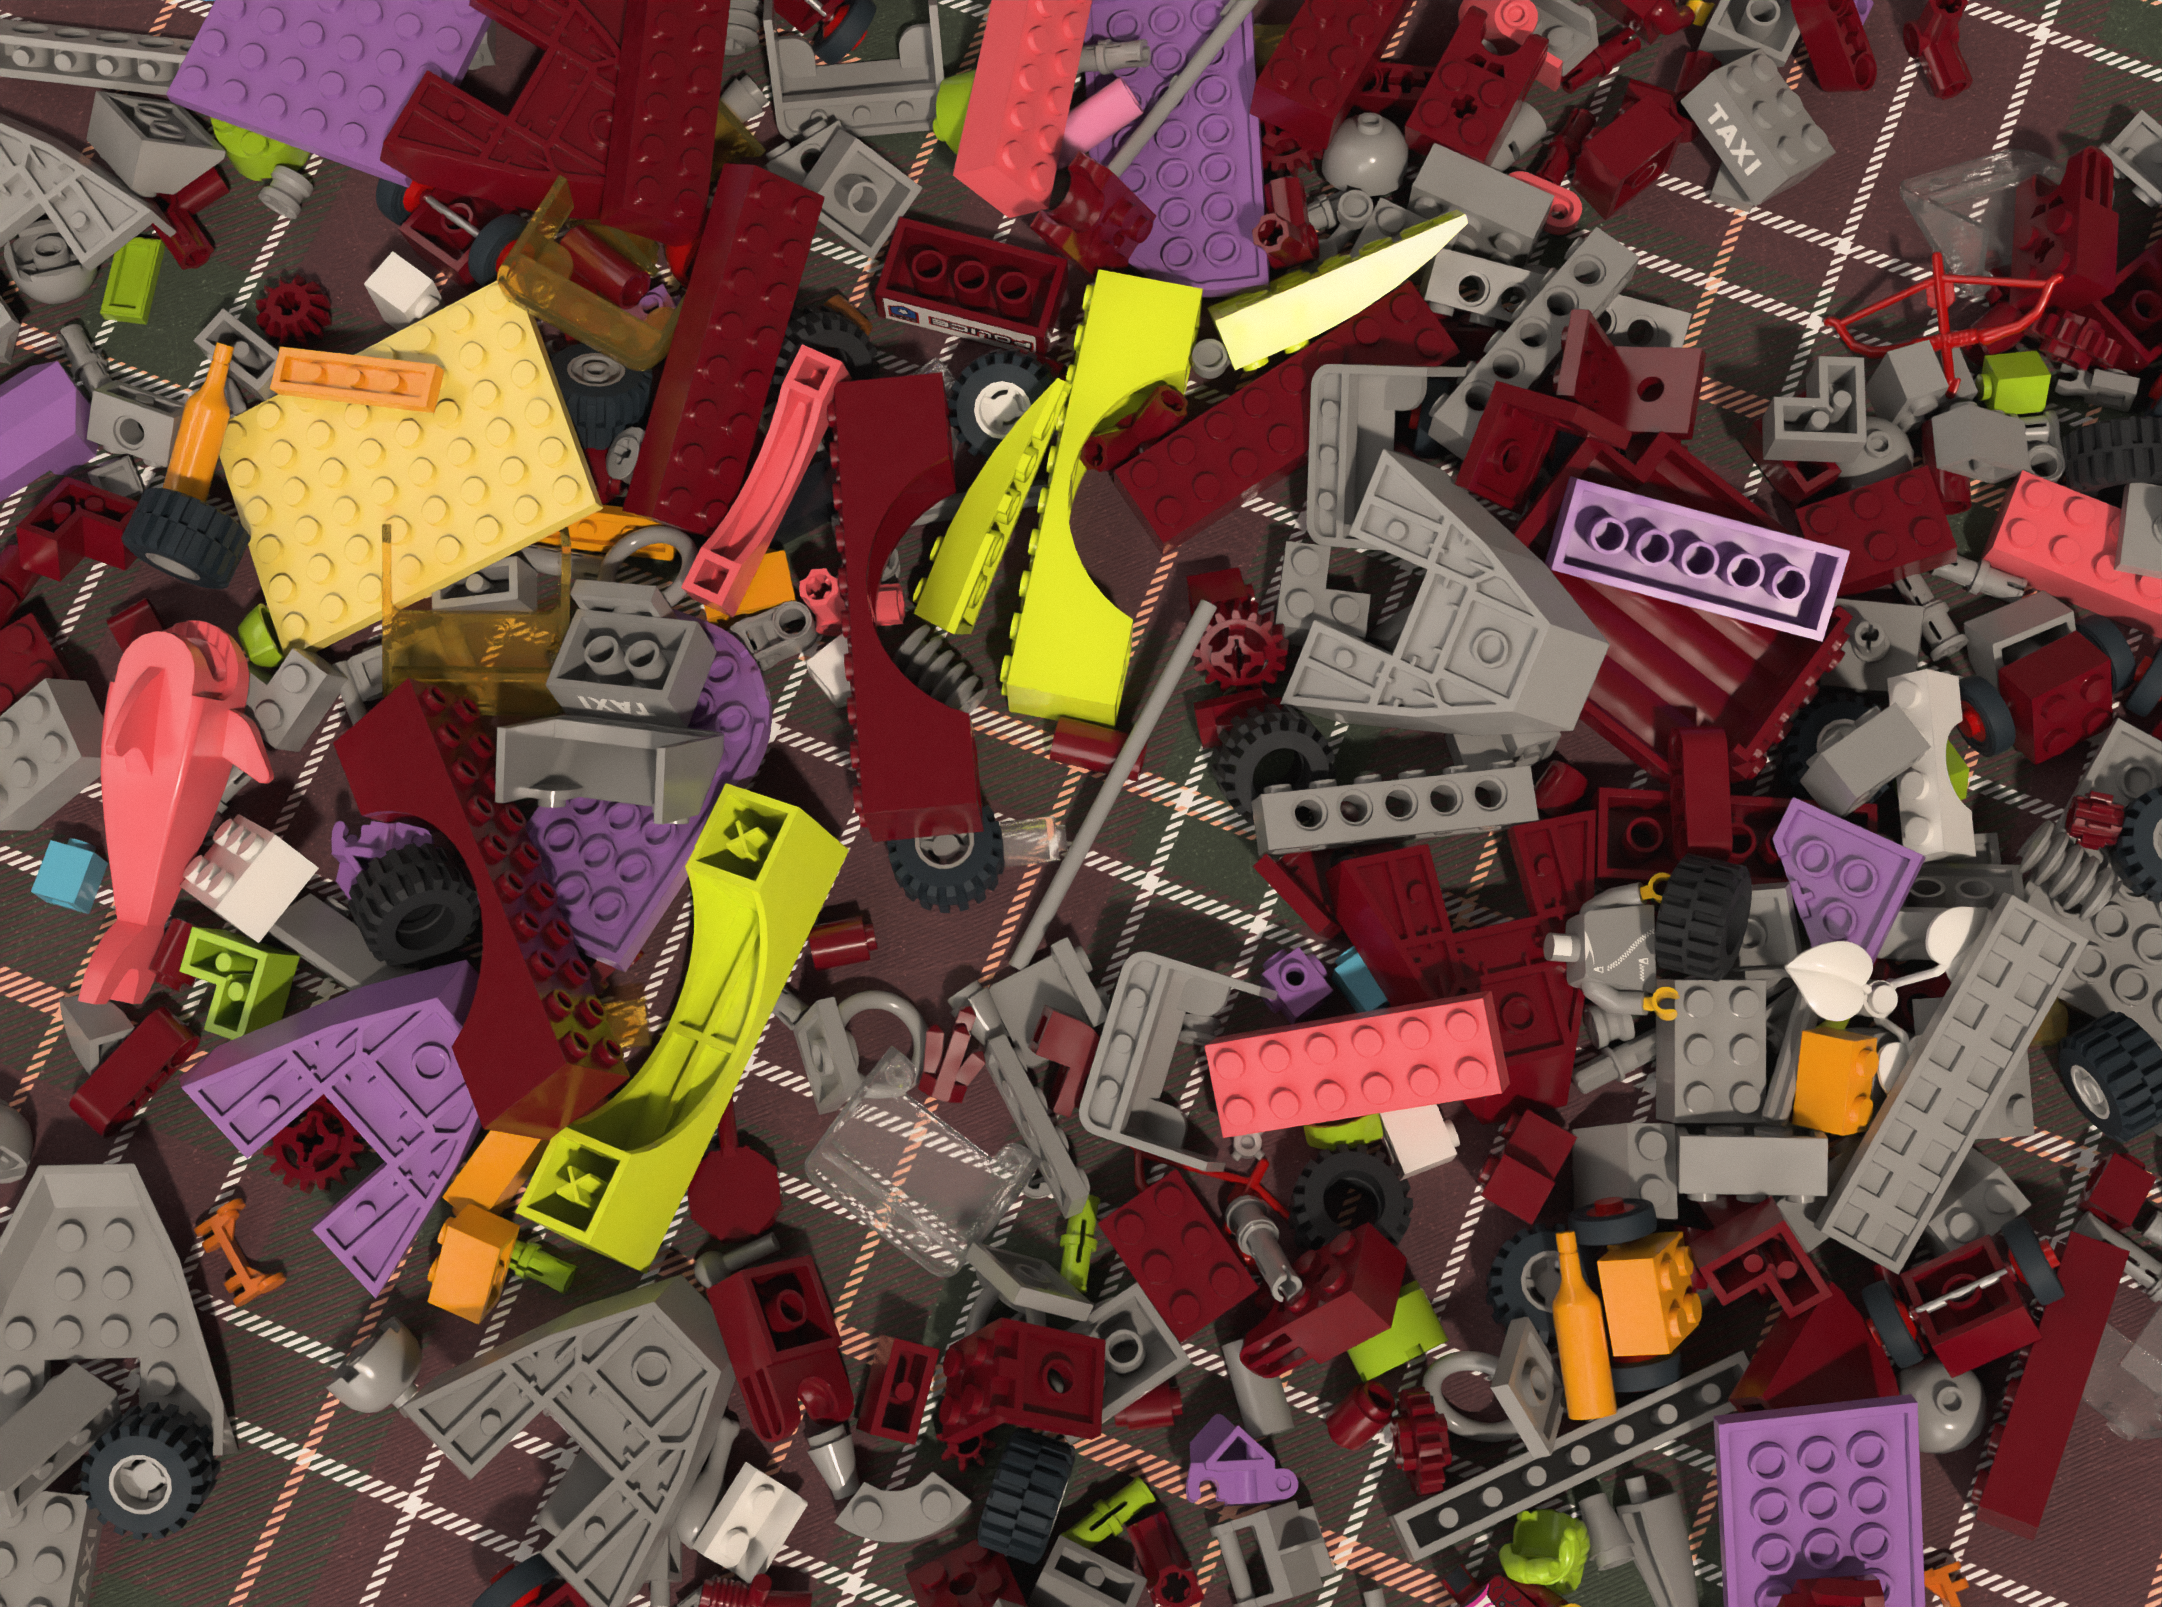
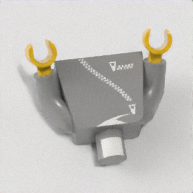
M1655 874L1646 886H1643L1641 882L1607 889L1585 902L1579 914L1567 920L1566 934L1548 933L1544 941L1545 959L1547 961L1566 962L1568 984L1582 989L1585 997L1607 1013L1647 1015L1649 1011H1655L1656 1015L1665 1021L1673 1020L1678 1015L1677 1010H1665L1659 1007L1662 1000L1666 998L1680 999V996L1671 987L1657 989L1654 905H1646L1647 899L1652 898L1661 903L1663 896L1657 895L1655 888L1659 882L1668 881L1671 876L1670 874Z

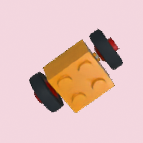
M1607 1197L1573 1210L1568 1215L1569 1231H1575L1577 1244L1607 1245L1609 1250L1597 1261L1612 1345V1349L1608 1350L1614 1392H1646L1675 1382L1683 1374L1681 1354L1677 1346L1699 1325L1702 1317L1701 1300L1697 1293H1693L1690 1277L1694 1268L1693 1255L1690 1247L1685 1246L1683 1231L1653 1233L1657 1229L1656 1212L1653 1203L1646 1199Z

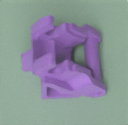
M338 821L333 827L331 838V854L340 862L336 882L350 900L349 891L351 885L358 883L356 876L361 870H367L370 867L368 864L376 857L379 859L387 855L386 851L393 848L396 851L403 849L406 844L415 843L417 847L424 843L434 844L433 836L424 828L404 823L371 821L370 825H362L360 839L356 835H349L346 839L349 828L344 822Z
M1221 1414L1214 1415L1190 1442L1191 1463L1186 1481V1497L1190 1503L1197 1502L1201 1497L1199 1485L1205 1480L1215 1484V1500L1217 1502H1224V1507L1256 1506L1282 1502L1292 1497L1298 1489V1479L1291 1470L1285 1468L1275 1469V1459L1239 1425L1235 1427Z

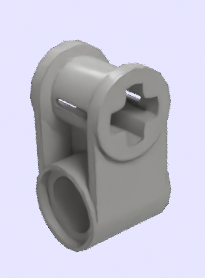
M2046 410L2043 415L2018 417L2017 414H2008V416L2025 421L2030 465L2029 473L2039 476L2033 472L2032 467L2041 468L2048 475V477L2041 478L2057 484L2065 469V459L2056 412L2054 410Z
M797 601L784 602L757 616L742 619L727 630L746 647L758 664L761 672L773 667L782 660L807 651L814 645L818 636L816 623L806 605ZM798 619L806 622L804 628L799 633L787 634L785 632L786 626L793 620ZM752 640L755 641L757 650H754L751 644Z

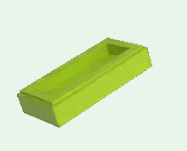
M135 237L114 253L100 314L105 320L147 325L165 251V245L161 240Z

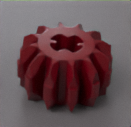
M297 274L289 284L286 278L279 275L278 287L274 289L264 285V293L268 298L255 300L256 308L260 313L256 316V322L260 329L265 331L267 339L274 345L280 342L283 347L293 348L299 342L302 348L308 350V339L314 337L323 340L324 334L320 328L332 325V318L328 313L331 310V303L328 297L322 294L323 291L320 286L314 281L307 283L303 277Z

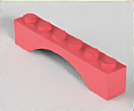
M803 344L801 345L782 384L770 428L752 471L726 517L700 548L681 587L693 600L734 618L829 426L827 405L830 401L835 400L834 387L837 382H847L852 379L843 362Z

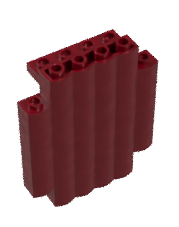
M1662 430L1646 442L1632 462L1610 445L1582 438L1511 530V533L1545 563L1570 476L1793 535ZM1551 570L1610 644L1579 719L1663 785L1670 783L1668 738L1673 727L1721 726L1727 737L1729 781L1735 783L1746 778L1749 780L1753 779L1765 766L1767 758L1763 755L1772 743L1778 744L1793 727L1794 723L1789 719L1797 708L1803 709L1818 693L1819 687L1815 683L1823 672H1831L1842 660L1845 652L1841 648L1850 637L1844 629L1853 616L1839 605L1832 609L1822 642Z

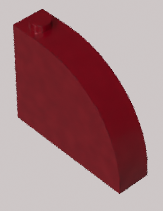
M1827 1281L1826 1283L1833 1294L1829 1298L1792 1319L1788 1317L1784 1309L1782 1310L1728 1400L1739 1413L1899 1396L1900 1393L1895 1375L1883 1347L1878 1346L1866 1321L1849 1302L1843 1290L1832 1281Z

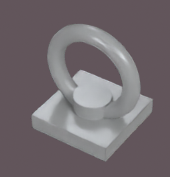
M649 526L638 529L620 539L608 551L601 563L597 581L576 579L570 595L579 608L584 610L678 619L671 607L687 595L681 587L698 554L697 546L686 533L679 529L668 526ZM657 543L668 544L675 547L681 555L682 565L677 578L662 592L659 591L657 586L616 582L617 571L624 560L644 546Z
M880 990L863 991L846 998L838 1006L835 997L817 1000L795 1024L793 1032L819 1115L837 1111L855 1092L872 1098H890L901 1095L918 1084L924 1066L926 1029L928 1026L920 1012L911 1003L890 992ZM866 1009H882L893 1013L905 1023L913 1040V1056L910 1064L901 1074L891 1079L880 1080L867 1077L857 1071L859 1065L857 1046L852 1034L845 1030L849 1020L857 1013Z
M977 1242L972 1243L965 1259L990 1284L981 1291L972 1305L967 1318L964 1337L985 1327L991 1310L999 1300L1010 1308L1026 1314L1027 1323L1046 1327L1045 1312L1086 1322L1094 1307L1084 1295L1045 1260Z
M1529 1317L1510 1321L1500 1357L1478 1351H1458L1440 1357L1427 1369L1423 1377L1422 1387H1425V1391L1430 1392L1431 1403L1435 1404V1412L1437 1411L1438 1414L1444 1413L1450 1431L1462 1437L1481 1442H1501L1520 1435L1534 1459L1552 1455L1566 1403L1564 1385L1560 1369ZM1459 1371H1478L1493 1376L1490 1388L1509 1418L1501 1422L1487 1423L1475 1421L1459 1414L1449 1406L1442 1395L1441 1386L1443 1380L1450 1374Z

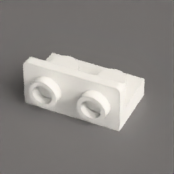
M745 1462L692 1547L705 1557L734 1572L750 1584L755 1575L765 1574L806 1509L808 1502L777 1480Z

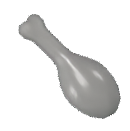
M725 1416L722 1417L708 1462L704 1470L697 1476L675 1520L679 1540L689 1549H694L692 1547L727 1492L724 1478L732 1442L739 1434L741 1427L738 1421L730 1420Z

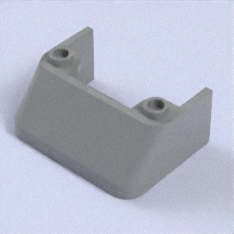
M764 0L763 23L776 122L779 132L790 141L803 142L806 139L802 132L823 119L828 126L839 120L844 130L854 137L933 130V120L937 117V95L941 81L944 80L937 0H928L930 23L912 25L905 29L900 36V59L816 66L813 47L806 39L795 35L778 37L774 0Z
M1326 364L1315 372L1311 382L1306 518L1307 531L1314 542L1323 546L1382 550L1350 536L1349 532L1383 449L1394 451L1395 410H1413L1423 402L1427 390V377L1466 376L1467 367Z
M560 715L497 727L495 802L507 803L524 798L538 799V806L561 808L566 806V800L582 797L652 807V813H654V824H688L689 818L699 815L724 753L725 734L710 730L586 715Z
M1142 951L1131 955L1122 966L1080 1103L1079 1118L1084 1128L1094 1135L1205 1172H1223L1226 1165L1225 1162L1183 1149L1188 1131L1186 1117L1177 1107L1160 1102V1096L1186 1012L1202 1017L1218 1014L1227 1004L1231 988L1276 1000L1278 991L1151 952Z

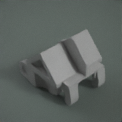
M1293 1501L1209 1528L1212 1538L1217 1537L1238 1603L1233 1605V1607H1263L1323 1588L1320 1577L1337 1572L1333 1559L1329 1557L1318 1523L1320 1518L1316 1505L1299 1510L1297 1502ZM1251 1527L1254 1538L1259 1545L1271 1590L1269 1594L1259 1597L1255 1596L1236 1534V1530Z

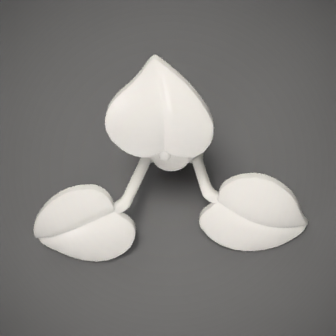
M1957 906L1939 913L1930 922L1925 939L1928 955L1939 964L1932 969L1896 979L1888 978L1886 981L1869 979L1873 971L1871 957L1862 947L1847 941H1833L1811 947L1791 959L1784 968L1796 983L1808 1006L1818 1016L1830 1021H1844L1854 1015L1874 1017L1877 1026L1885 1027L1898 1037L1900 1043H1887L1878 1052L1879 1065L1877 1076L1882 1089L1888 1096L1922 1034L1916 1035L1909 1040L1906 1031L1888 1019V1015L1894 1011L1898 1002L1895 989L1940 976L1944 972H1946L1949 980L1953 982L1992 912L1987 907Z

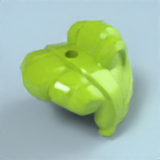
M1539 1509L1531 1513L1523 1510L1517 1513L1518 1521L1513 1531V1543L1505 1544L1498 1554L1502 1568L1507 1576L1524 1584L1545 1585L1559 1596L1575 1591L1581 1582L1584 1565L1588 1558L1587 1554L1591 1546L1584 1521L1572 1518L1568 1514L1553 1509Z

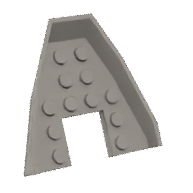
M0 113V248L45 212L77 259L90 272L152 223L169 237L176 233V230L154 200L133 193L123 180L62 140ZM0 295L1 342L21 327V324Z
M1383 449L1349 535L1425 568L1427 573L1394 653L1328 623L1314 620L1280 704L1339 723L1470 736L1573 731L1610 644L1547 565L1466 490L1454 485L1455 480L1444 470L1405 453Z
M135 1164L39 1165L0 1237V1427L6 1423L8 1417L16 1409L24 1407L43 1390L46 1383L51 1379V1360L140 1358L139 1406L142 1410L149 1402H159L160 1408L163 1410L169 1403L180 1406L178 1413L185 1416L191 1411L198 1416L194 1422L199 1427L206 1424L212 1433L207 1439L209 1442H213V1456L239 1453L180 1259Z
M680 1274L578 1307L433 1378L401 1406L399 1412L405 1418L409 1417L451 1462L471 1480L534 1417L545 1409L606 1472L612 1481L540 1554L591 1607H626L642 1588L713 1447L736 1376L711 1304Z

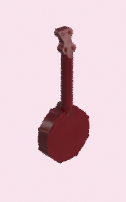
M732 1094L718 1124L720 1150L708 1153V1156L699 1164L688 1187L691 1219L707 1234L719 1240L723 1245L727 1243H742L763 1237V1234L774 1224L779 1213L784 1209L782 1204L783 1190L778 1168L772 1165L764 1156L751 1150L749 1146L739 1147Z

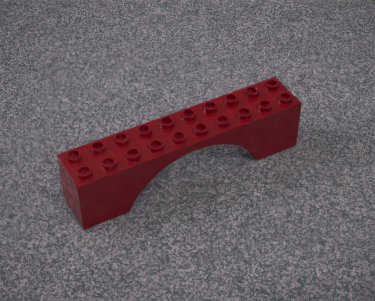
M939 372L837 382L834 387L835 400L830 401L827 405L829 426L833 428L834 441L830 442V457L832 468L836 470L837 483L832 485L833 500L840 525L835 526L838 553H841L843 567L838 568L840 593L844 595L846 610H841L843 636L847 638L849 653L844 654L846 680L850 681L852 697H847L849 724L853 725L854 738L858 740L850 741L852 768L856 769L857 782L861 784L853 786L855 813L859 814L861 828L868 827L873 842L984 832L977 743L970 714L951 708L917 688L892 662L882 646L877 632L876 607L879 587L890 556L904 534L926 511L939 501L956 493L952 432L949 420L950 409L948 408L943 374Z
M408 677L333 744L361 816L385 823L399 822L424 828L430 834L442 831L464 858L478 893L483 926V951L474 999L463 1028L452 1045V1050L483 1129L549 1141L630 1078L623 1060L624 1053L610 1030L606 1020V1009L597 999L589 980L590 971L581 960L573 941V931L563 918L557 903V893L548 882L542 868V857L533 846L526 830L524 815L517 808L515 801L507 803L495 802L496 749L494 743L484 730L479 718L481 713L478 706L467 696H460L440 689L436 685H429Z

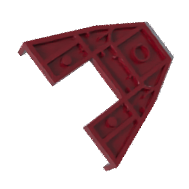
M470 0L469 6L546 51L508 116L501 114L427 70L383 142L380 161L419 184L557 217L600 221L621 55L620 48L579 0Z
M1597 809L1515 825L1507 830L1530 913L1528 918L1452 933L1428 843L1344 860L1325 873L1336 918L1392 1007L1492 991L1510 1085L1502 1094L1462 1100L1482 1125L1507 1120L1513 1111L1521 1115L1525 1107L1535 1112H1541L1567 1106L1585 996L1582 989L1568 984L1566 962L1547 961L1545 959L1544 941L1548 933L1566 934L1567 920L1578 915L1582 905L1594 898Z

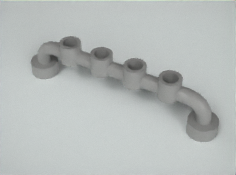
M1350 190L1341 196L1337 209V217L1341 224L1328 239L1318 240L1320 247L1319 259L1303 264L1299 268L1302 269L1303 273L1309 272L1312 274L1317 272V268L1323 264V260L1337 255L1349 242L1357 229L1365 227L1373 211V202L1367 193L1360 190ZM1291 269L1287 271L1285 274L1296 271L1298 269ZM1215 339L1200 341L1192 352L1193 370L1196 374L1206 379L1220 376L1231 363L1225 346Z

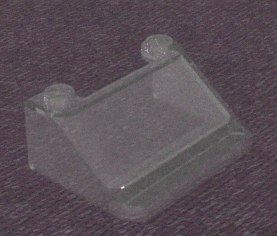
M2009 149L1905 179L1900 183L1899 195L1933 252H1940L1942 254L1946 274L1993 277L1988 270L2012 263L2017 185L2021 180L2035 173L2059 185L2064 177L2066 167L2029 150ZM2113 189V201H2114L2115 191H2114V189ZM1954 283V286L1959 288L1961 293L1968 296H1982L1992 288V285Z
M891 1045L808 1155L804 1164L805 1173L817 1188L928 1272L939 1277H951L957 1274L967 1262L965 1258L972 1243L977 1242L981 1244L1014 1204L1043 1159L1018 1143L1006 1144L991 1158L906 1093L915 1081L916 1069L904 1054Z

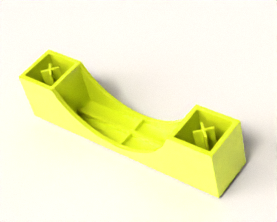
M1099 269L1095 285L1087 284L1083 300V310L1085 311L1083 325L1078 324L1074 341L1075 361L1074 365L1069 364L1066 382L1070 383L1072 388L1056 424V431L1058 432L1056 446H1051L1047 462V472H1049L1047 487H1042L1037 510V513L1040 514L1038 529L1033 528L1028 549V555H1031L1029 570L1031 571H1023L1020 583L1019 597H1022L1020 612L1022 613L1015 612L1011 623L1009 638L1012 639L1011 653H1013V656H1004L1000 682H1003L1001 695L1008 696L1010 712L1056 721L1062 716L1108 729H1115L1132 650L1133 619L1117 609L1100 592L1083 567L1074 545L1070 530L1071 509L1077 489L1087 471L1080 460L1081 450L1092 432L1113 427L1127 415L1136 412L1156 387L1168 385L1170 388L1180 391L1185 397L1192 365V352L1196 346L1200 327L1202 288Z
M725 783L694 846L695 848L685 865L693 895L694 934L687 975L671 1020L648 1060L634 1078L614 1098L587 1116L574 1120L551 1138L515 1211L574 1243L647 1274L849 851L800 807Z

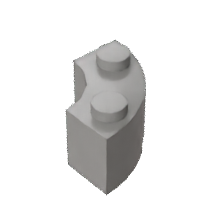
M931 1472L918 1485L902 1491L880 1490L864 1482L834 1523L855 1535L873 1541L906 1543L926 1539L944 1531L957 1522L974 1503L937 1474Z

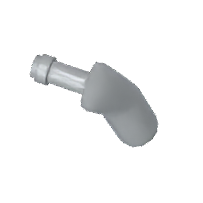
M227 377L224 387L225 397L230 409L237 416L249 410V408H246V404L234 381Z

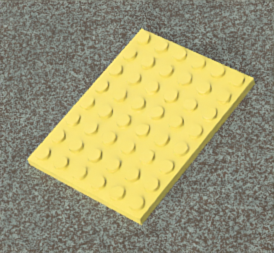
M513 272L355 354L358 356L436 364L445 371L435 413L278 394L229 420L219 456L241 525L251 537L248 544L284 658L288 656L292 648L315 653L431 595L433 592L443 589L603 509L521 279Z

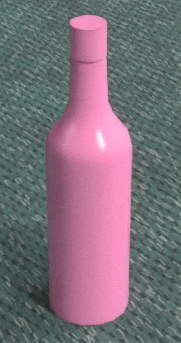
M1118 77L1069 111L1057 170L1071 164L1079 150L1084 154L1144 114L1140 103L1122 77Z

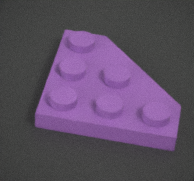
M1793 797L1774 834L1773 842L1790 882L1797 910L1811 942L1810 946L1814 947L1833 941L1852 942L1862 947L1869 954L1874 964L1926 857Z

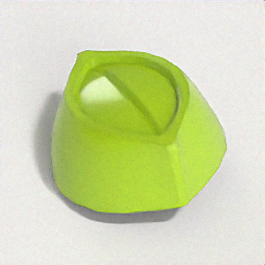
M260 603L238 626L239 638L246 655L255 665L270 668L280 667L285 658L269 609Z
M1379 1113L1303 1125L1309 1146L1323 1150L1328 1148L1330 1151H1335L1337 1145L1348 1144V1149L1356 1148L1357 1144L1365 1145L1383 1136Z

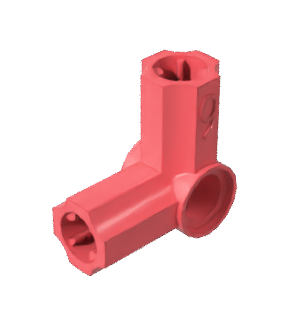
M827 568L811 569L809 575L800 581V597L816 616V632L825 636H839L843 633L841 610H846L844 595L840 593L839 579L833 577ZM899 583L880 585L876 607L877 626L903 624L905 600L903 588Z

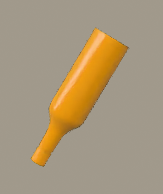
M219 342L216 343L212 357L213 360L211 361L204 384L185 403L162 487L187 494L205 503L207 502L230 418V407L225 397L224 387L234 347Z
M1575 1231L1557 1232L1555 1235L1559 1252L1561 1282L1559 1290L1552 1301V1313L1568 1418L1572 1420H1589L1608 1417L1617 1413V1405L1601 1302L1598 1295L1592 1291L1583 1278Z

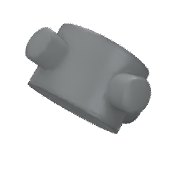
M1264 1132L1234 1136V1152L1231 1154V1157L1235 1161H1239L1240 1158L1250 1159L1253 1157L1261 1160L1265 1153L1261 1150L1262 1139L1260 1136Z

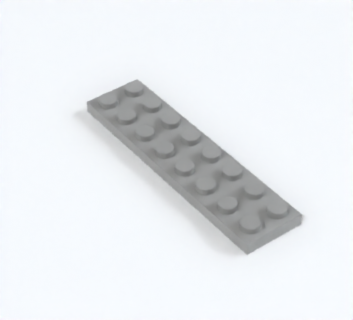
M2003 892L1816 1220L1814 1228L1899 1275L2089 942L2087 938L2014 895Z

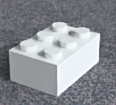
M238 814L234 820H226L217 829L213 836L215 843L204 856H197L190 862L183 873L185 880L181 883L180 887L222 919L259 943L319 868L277 835Z

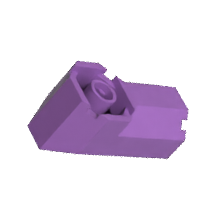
M58 361L30 366L0 385V502L48 471H52L53 474L66 476L96 457L99 445L86 439L91 402Z

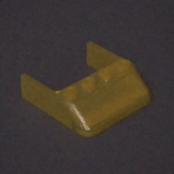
M382 524L383 699L409 677L429 685H436L440 689L469 697L476 703L481 715L545 716L552 715L561 710L562 707L545 684L569 629L571 541L568 527L559 530L558 596L556 606L550 611L401 610L393 604L391 591V524Z

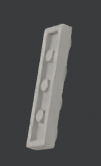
M1006 1034L988 1040L984 1055L986 1059L985 1065L1064 1218L1067 1219L1082 1213L1090 1192L1088 1178L1080 1166H1074L1068 1154L1069 1145L1063 1130L1059 1126H1053L1047 1114L1048 1105L1042 1090L1038 1086H1032L1026 1074L1027 1064L1022 1052L1018 1047L1012 1048Z

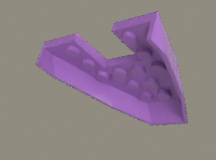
M467 960L352 990L217 1046L179 1078L181 1088L247 1159L323 1094L385 1162L311 1225V1229L375 1299L408 1253L483 1130L452 1050V1045L462 1030L470 1011L479 979V973Z

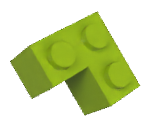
M192 927L179 972L217 985L204 1030L234 1040L282 1019L300 956L262 942L258 943L253 939L227 930Z

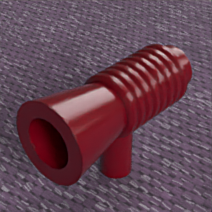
M763 1573L755 1575L752 1583L749 1585L747 1582L741 1583L738 1580L735 1582L734 1579L728 1581L727 1578L721 1579L720 1576H717L714 1580L704 1579L698 1607H811L813 1591L770 1590L772 1580Z

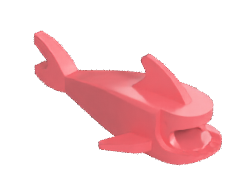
M188 620L176 623L173 627L162 632L155 631L142 635L125 650L118 665L115 682L110 681L105 712L102 715L100 772L106 842L117 920L105 932L92 954L84 974L78 998L80 1002L107 1004L109 999L130 1004H142L157 975L150 971L149 967L163 940L164 926L180 893V885L185 880L183 873L190 862L196 858L224 793L232 765L234 764L259 783L269 784L274 779V773L260 731L255 722L244 714L249 688L247 659L242 648L231 635L220 627L208 622Z

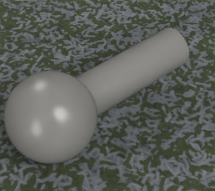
M770 1233L726 1254L718 1251L705 1252L695 1262V1278L700 1285L710 1288L730 1277L732 1271L780 1250L778 1239L774 1233Z

